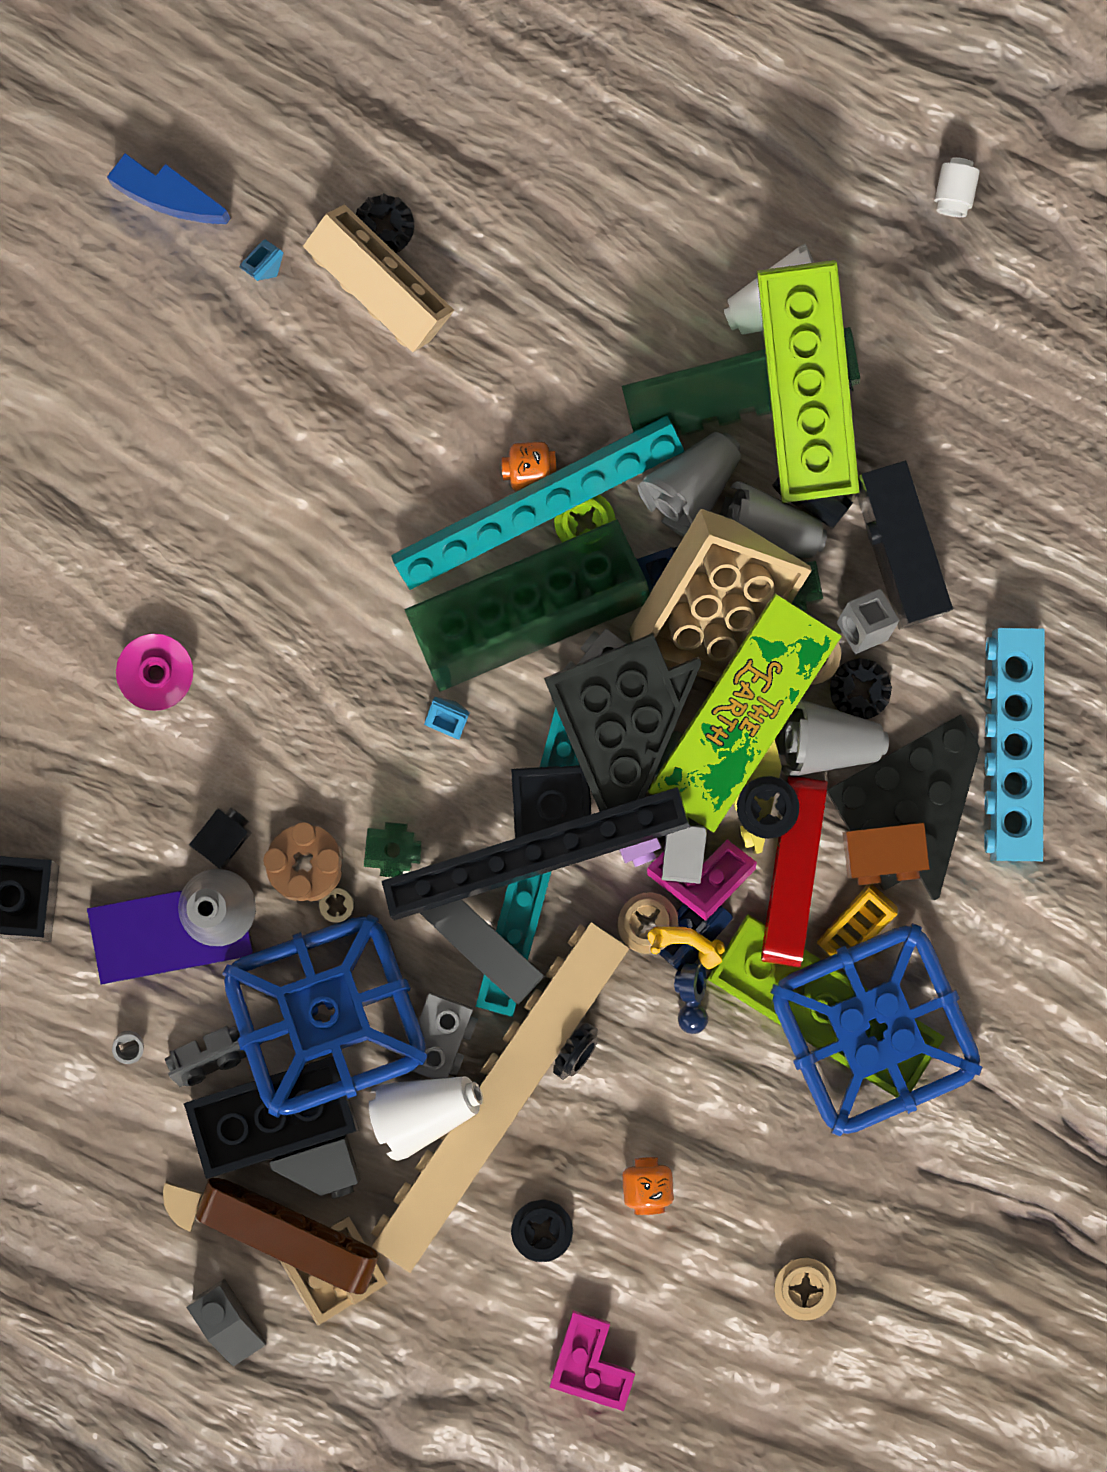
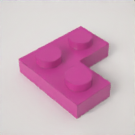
M726 840L703 863L700 884L662 880L664 851L647 867V875L700 917L707 920L756 870L757 862L729 840Z
M573 1310L549 1388L624 1411L634 1381L635 1371L599 1360L610 1322Z

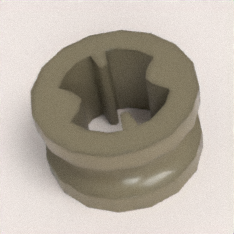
M335 888L330 894L319 901L321 915L330 922L339 923L347 920L352 915L355 907L353 896L343 888ZM338 894L345 897L343 905L347 910L342 916L340 912L333 916L328 912L331 905L327 900L331 895L334 898H338Z

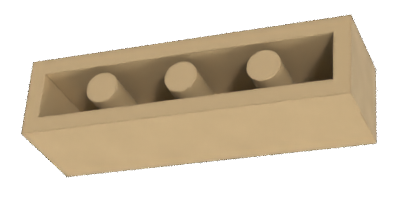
M345 204L325 214L303 245L319 266L326 268L339 281L341 287L346 292L354 295L367 308L368 313L374 319L382 322L394 334L395 339L412 352L429 343L455 311Z

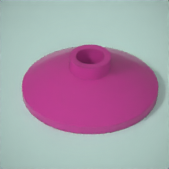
M147 634L134 639L123 649L117 661L116 679L120 691L130 703L145 710L160 711L175 706L186 696L193 681L194 670L189 653L177 640L163 634ZM155 666H160L163 669L164 674L160 680H153L150 676V671Z

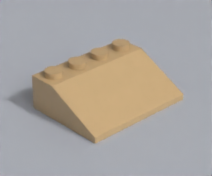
M700 509L629 628L632 642L653 633L666 666L674 667L699 656L701 666L697 676L717 682L774 593L792 603L812 569L810 565L737 521Z

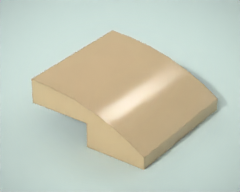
M349 1216L330 1226V1228L364 1243ZM280 1261L317 1325L327 1321L350 1305L357 1304L388 1284L377 1264L366 1293L353 1294Z

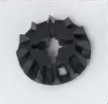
M384 193L380 196L368 197L357 208L356 216L377 235V224L370 217L383 219L391 211L390 224L398 232L384 229L382 233H379L378 237L395 253L400 252L408 245L414 233V218L410 208L399 197L388 196Z
M862 658L850 660L841 665L832 677L830 695L835 707L840 712L863 719H870L879 715L890 701L892 685L888 673L876 661ZM852 674L862 683L874 679L875 682L871 684L872 687L867 690L871 703L861 695L853 696L850 699L847 698L855 688Z
M773 776L756 778L742 789L738 797V819L749 833L763 839L780 837L787 833L797 821L799 815L797 794L786 781ZM776 793L779 794L774 808L782 818L779 819L777 816L768 814L758 822L756 819L759 817L761 807L753 798L756 796L758 799L762 798L767 801L771 797L773 798Z
M585 1023L574 1031L555 1059L553 1067L555 1075L564 1080L569 1075L572 1077L580 1071L597 1045L598 1038L596 1036L598 1028Z
M546 1199L528 1202L516 1212L511 1226V1237L516 1249L525 1258L535 1262H549L563 1255L570 1246L573 1237V1225L569 1214L560 1204ZM551 1216L549 1231L556 1240L543 1236L533 1245L535 1229L528 1221L542 1224Z

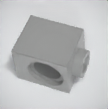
M880 588L848 602L837 624L852 650L857 654L888 641L900 620Z

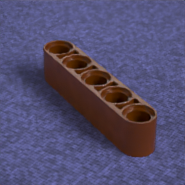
M222 1178L208 1179L195 1215L196 1219L202 1224L353 1294L366 1293L380 1256L374 1248Z

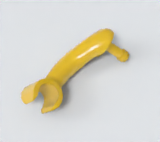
M657 926L652 928L647 936L648 941L652 944L650 950L653 954L659 953L661 947L669 944H688L699 950L698 957L700 962L707 969L714 968L722 962V955L725 952V946L722 941L718 939L710 941L694 929L687 927Z

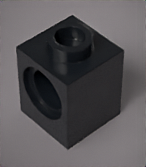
M232 807L227 812L217 808L189 845L217 868L224 869L252 834L245 827L249 821Z

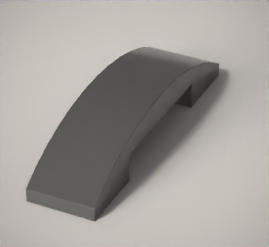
M462 899L420 912L434 928L516 1004L519 1005L545 977Z

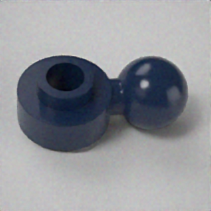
M685 963L682 969L676 972L674 980L675 991L680 993L682 1001L685 1002V1006L678 1013V1024L684 1032L698 1034L708 1024L707 1011L701 1006L706 990V970L702 964Z

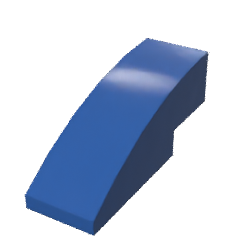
M125 153L107 176V179L114 188L132 200L155 211L179 219L201 223L227 224L231 219L224 207L166 164L155 176Z

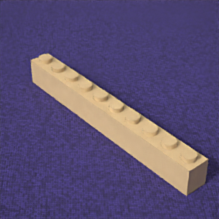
M591 921L587 927L579 924L567 942L573 948L565 960L558 956L546 973V976L551 980L542 992L536 988L524 1005V1008L529 1013L520 1024L514 1020L502 1038L508 1044L500 1056L492 1053L480 1072L486 1076L479 1085L483 1102L480 1104L478 1114L441 1136L440 1139L442 1141L434 1153L428 1149L414 1168L420 1172L414 1183L410 1185L405 1181L394 1197L393 1202L398 1204L391 1217L389 1218L383 1214L373 1228L371 1234L376 1239L371 1247L407 1272L411 1273L559 1054L560 1049L563 1048L567 1039L570 1038L630 949Z

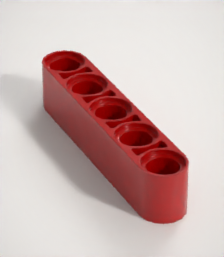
M788 776L787 783L794 789L799 800V815L794 826L787 833L778 837L761 961L800 968L807 934L828 781Z

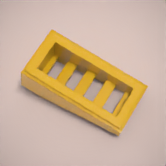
M868 884L817 940V944L832 956L837 954L836 949L841 948L832 939L836 934L851 947L876 937L898 914V907L873 884ZM868 900L872 901L883 911L880 916L875 914L865 904ZM858 911L872 923L869 929L854 916ZM846 923L862 935L859 940L843 927Z

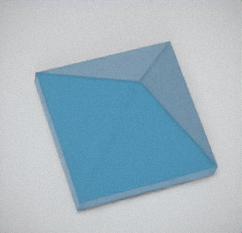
M265 239L246 257L239 267L257 281L277 277L283 252Z
M434 697L424 725L459 740L470 712L456 701Z

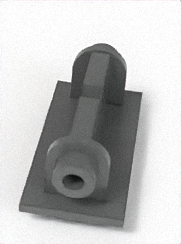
M224 1026L203 1036L207 1048L203 1052H201L196 1040L170 1051L171 1055L165 1058V1062L170 1070L168 1072L169 1077L179 1087L194 1086L201 1083L206 1078V1075L219 1069L228 1070L240 1064L241 1059L247 1057L246 1052L240 1050L238 1038L240 1037L238 1028L236 1026L232 1028Z

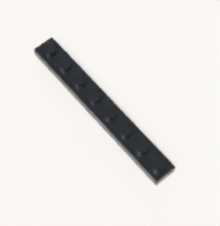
M676 787L385 879L381 882L390 917L395 921L690 828L680 790Z

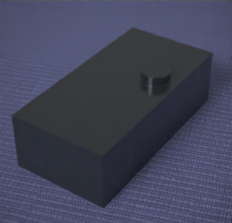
M905 460L861 474L858 477L860 493H856L891 607L900 620L897 624L898 629L939 618L953 610V606L907 461Z
M0 856L1 939L52 941L60 867L53 860Z
M331 1056L306 1064L288 1099L341 1081L334 1057ZM287 1071L270 1076L275 1092H277ZM255 1081L184 1103L206 1179L360 1131L351 1100L347 1098V1095L296 1114H281L279 1117L268 1113L269 1109L260 1098Z

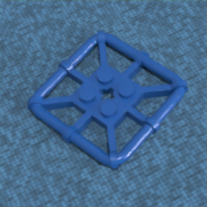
M369 914L367 917L351 918L303 936L300 932L292 935V940L246 955L233 962L232 965H226L222 974L225 976V992L240 1034L238 1044L240 1050L246 1052L260 1098L269 1109V1114L275 1117H279L281 1114H296L346 1095L349 1099L357 1096V1091L407 1074L417 1068L418 1065L424 1064L427 1058L425 1040L408 994L411 988L408 980L403 979L388 935L383 926L378 923L379 918ZM358 932L341 966L315 974L308 950ZM372 937L388 983L358 993L352 972L367 942ZM298 954L306 978L279 987L248 973V971ZM240 984H244L277 999L284 1020L255 1030ZM389 997L393 998L410 1045L371 1028L363 1007ZM320 1005H325L328 1010L335 1009V1013L330 1016V1021L323 1023L321 1020H314L313 1016L319 1013L318 1007ZM289 1034L296 1054L277 1092H275L260 1045L266 1041ZM368 1040L404 1058L351 1077L342 1049ZM332 1053L341 1081L288 1099L306 1062Z
M912 923L911 926L897 927L848 949L846 946L836 949L837 954L788 974L777 985L773 984L770 993L773 994L774 1009L796 1058L793 1060L796 1070L801 1069L821 1118L831 1128L832 1134L841 1136L843 1133H855L904 1111L908 1114L917 1110L916 1106L964 1086L975 1075L980 1076L983 1066H980V1055L977 1045L957 1002L960 999L957 990H952L931 941L921 931L922 927ZM903 942L889 981L865 991L854 963ZM916 946L938 996L909 1008L900 983L913 949ZM843 968L855 996L829 1006L792 990ZM788 1000L827 1015L837 1041L810 1052ZM943 1007L965 1059L925 1044L915 1018ZM872 1019H876L879 1024L884 1022L887 1029L882 1032L883 1038L877 1040L875 1036L868 1037L866 1035V1030L870 1028L869 1021ZM843 1051L852 1076L839 1110L836 1112L815 1063ZM923 1053L961 1069L909 1092L897 1064ZM887 1068L899 1097L848 1118L863 1078Z

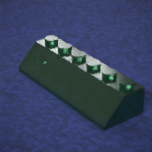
M851 327L844 328V338L851 393L854 391L853 386L858 385L860 382V373ZM765 349L622 386L633 432L665 416H668L675 431L681 430L682 435H689L704 430L703 424L718 421L719 426L741 421V414L755 411L756 416H763L772 413Z
M618 519L404 610L439 692L642 607L650 592L643 572Z

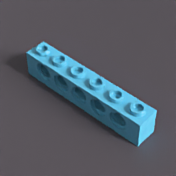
M997 628L992 631V637H987L985 654L986 660H992V676H986L985 695L986 699L992 700L991 714H986L985 735L986 737H991V753H986L985 775L991 776V791L985 792L984 809L985 814H991V830H985L984 850L985 853H990V861L1043 862L1045 629ZM1009 658L1019 660L1023 666V673L1018 679L1011 678L1005 671V664ZM1009 696L1017 697L1022 703L1023 710L1017 718L1010 716L1005 710V702ZM1010 734L1018 736L1022 741V751L1017 756L1010 755L1004 746L1005 740ZM1010 773L1017 774L1022 780V788L1016 795L1007 792L1004 786L1005 778ZM1011 811L1019 814L1022 820L1020 830L1014 834L1007 831L1004 826L1005 816Z

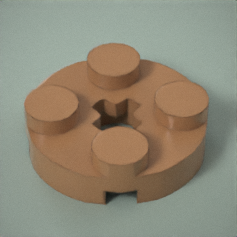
M302 822L285 829L274 838L264 855L263 862L266 867L268 880L282 896L293 901L309 900L311 902L324 898L338 885L342 875L343 854L338 842L326 830ZM309 854L312 855L313 858L310 860V864L313 867L308 872L303 868L297 872L295 869L298 864L297 859L301 855L304 857Z

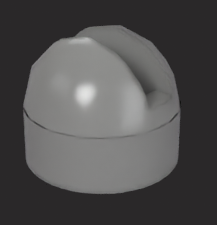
M133 1031L121 1032L116 1036L112 1045L113 1056L123 1064L137 1062L144 1050L143 1039L138 1033ZM132 1040L137 1042V1044L130 1045L121 1050L119 1048V1045Z

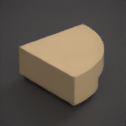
M165 1182L163 1201L168 1215L178 1226L191 1232L203 1192Z

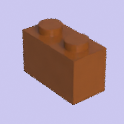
M924 823L842 832L847 877L851 879L857 878L858 885L882 883L881 875L896 874L897 881L919 879L920 871L930 870Z

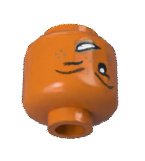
M545 442L515 443L510 448L509 457H502L503 481L510 480L511 487L515 492L557 471L556 452L549 451V447Z
M658 1157L636 1158L635 1166L628 1167L623 1171L625 1205L634 1209L635 1215L665 1213V1207L672 1204L674 1200L671 1169L666 1165H658Z

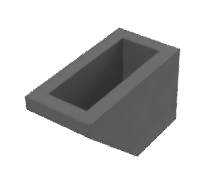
M347 1135L273 1158L270 1161L273 1171L319 1195L331 1193L332 1199L354 1192L353 1185L358 1184L361 1180Z
M225 1279L194 1298L186 1307L206 1339L232 1366L240 1363L266 1345L265 1340Z

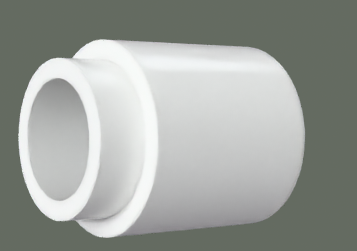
M954 157L951 158L950 163L942 164L934 200L938 203L936 210L938 213L951 217L967 216L968 209H971L973 206L980 173L977 168L973 167V161Z

